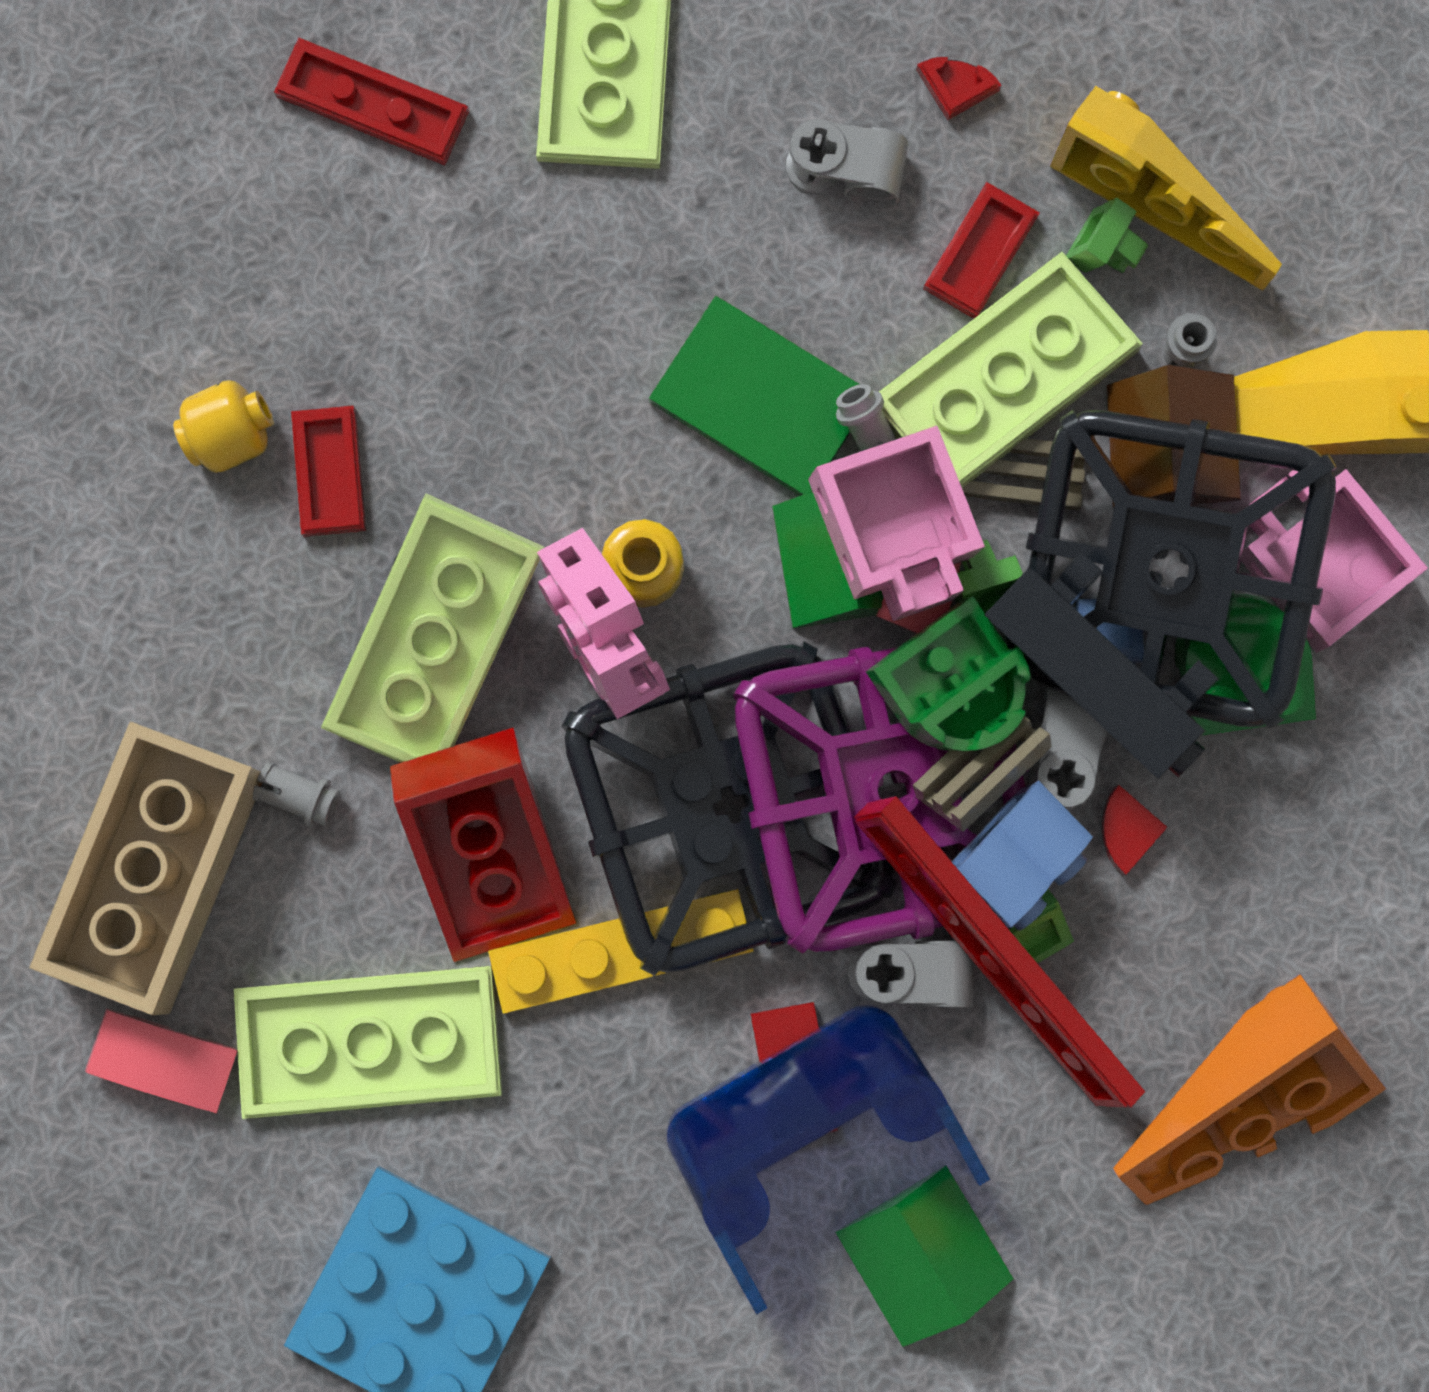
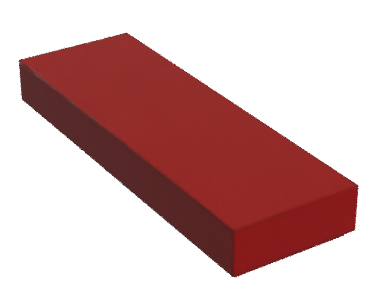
M299 37L274 90L276 97L444 166L469 114V108L465 104Z

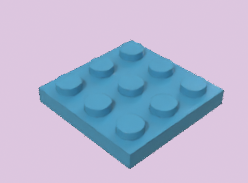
M379 1166L369 1181L284 1346L369 1392H482L551 1256Z

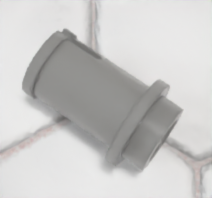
M1186 313L1177 317L1171 323L1166 334V342L1163 347V357L1166 363L1169 365L1174 361L1177 363L1176 366L1192 368L1196 363L1206 360L1214 352L1218 343L1214 324L1207 317L1197 313ZM1189 336L1194 339L1190 345L1185 342Z
M860 384L845 390L837 398L836 404L838 409L836 418L839 424L848 426L860 452L876 447L877 443L882 445L896 440L882 411L884 399L880 392L872 391L871 387L867 384Z
M270 762L265 764L257 779L264 782L262 787L256 785L253 791V800L260 803L264 802L304 818V825L313 827L316 823L327 826L334 815L340 798V790L332 788L330 780L322 778L318 783L276 767L275 764Z

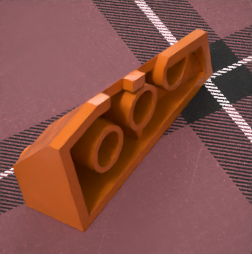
M1298 975L1285 985L1270 991L1262 1001L1242 1015L1113 1169L1118 1178L1145 1205H1149L1216 1176L1223 1167L1224 1160L1222 1155L1232 1150L1242 1152L1254 1150L1257 1158L1277 1150L1276 1141L1273 1138L1276 1131L1306 1119L1311 1133L1314 1134L1334 1125L1385 1091L1386 1088L1324 1003L1304 978Z

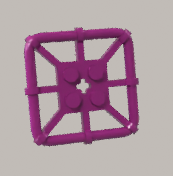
M869 647L851 649L848 657L768 671L754 677L751 681H741L733 694L734 699L737 701L735 706V724L754 806V811L748 813L751 828L759 829L777 916L784 932L789 936L787 944L802 954L807 950L813 952H832L909 934L913 939H921L932 936L934 929L943 927L901 876L900 881L905 898L904 909L824 926L860 865L886 860L855 823L856 820L853 818L868 802L881 800L878 788L883 785V776L885 774H891L892 781L895 784L904 783L907 795L900 797L899 800L940 848L952 845L961 852L977 836L968 828L964 832L916 798L913 784L948 751L921 743L911 736L901 723L893 725L889 723L884 698L870 680L866 671L898 647L872 652ZM853 682L858 690L866 730L831 736L775 696ZM761 716L817 753L826 796L780 805ZM1016 744L994 764V769L981 782L1017 750ZM1023 775L1002 794L1004 805L1020 789L1026 787ZM961 796L952 805L957 807L962 802ZM830 813L840 858L807 913L804 914L784 823Z

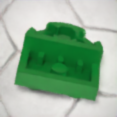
M1234 594L1227 634L1262 686L1267 690L1284 612L1261 597L1249 594ZM1177 637L1174 658L1175 666L1180 670V679L1199 660L1219 679L1206 693L1248 701L1209 643ZM1307 638L1296 690L1288 709L1283 712L1285 720L1278 725L1316 719L1313 662ZM1192 717L1206 730L1201 736L1259 728L1240 727Z
M973 596L961 600L866 671V674L905 730L921 743L936 749L971 751L991 747L1006 739L1018 727L1025 715V711L1022 710L1025 698V683L1030 680L1027 661L1019 647L1012 649L1007 647Z

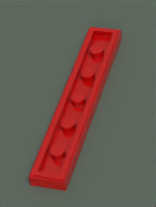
M897 796L868 802L853 817L856 820L855 823L1094 1105L1132 1108L1145 1093V1090Z

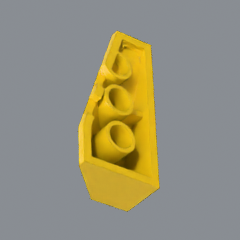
M1097 86L1093 88L1069 121L1050 167L1108 201L1116 197L1137 211L1135 217L1263 291L1275 277L1282 263L1149 116L1140 112V108L1134 100L1117 91L1106 92Z
M1428 330L1365 331L1234 377L1237 433L1297 443L1316 450L1320 455L1429 453Z

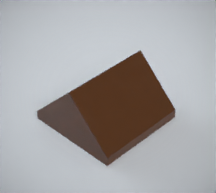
M1165 365L1107 385L1108 411L1190 425L1192 419L1209 421L1211 429L1237 433L1234 375ZM1109 437L1110 462L1131 493L1174 502L1184 451ZM1204 454L1194 504L1241 501L1239 460Z

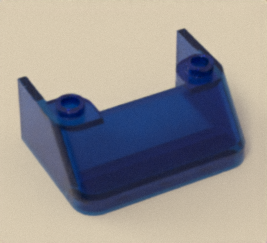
M861 1005L850 1009L771 1056L680 1106L668 1121L666 1139L671 1155L710 1233L756 1315L766 1310L768 1306L761 1285L739 1246L760 1234L765 1228L770 1215V1203L767 1193L756 1174L869 1109L874 1108L886 1130L900 1140L918 1142L942 1131L963 1170L976 1184L981 1186L991 1180L942 1091L897 1021L880 1007Z

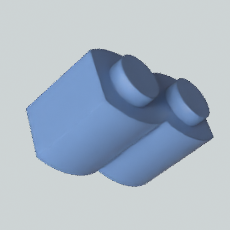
M1037 781L1020 789L994 815L981 833L956 856L952 863L1007 928L1014 926L1018 931H1021L1030 925L1045 909L1047 903L1041 897L1054 881L1058 886H1061L1084 866L1087 858L1081 852L1086 848L1093 836L1040 781Z

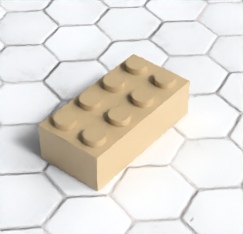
M130 721L29 968L150 1015L170 1014L255 803V800H253L254 787L256 785L261 787L263 783L257 780L261 771Z

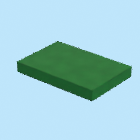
M715 295L648 399L650 404L801 496L813 492L808 481L809 477L816 467L833 461L851 433L848 426L839 424L836 418L838 409L836 400L845 390L860 384Z

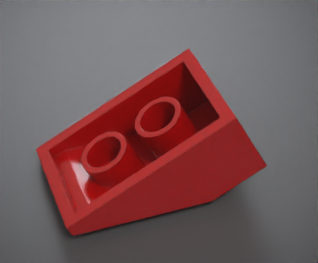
M514 727L390 766L394 804L454 962L576 924Z

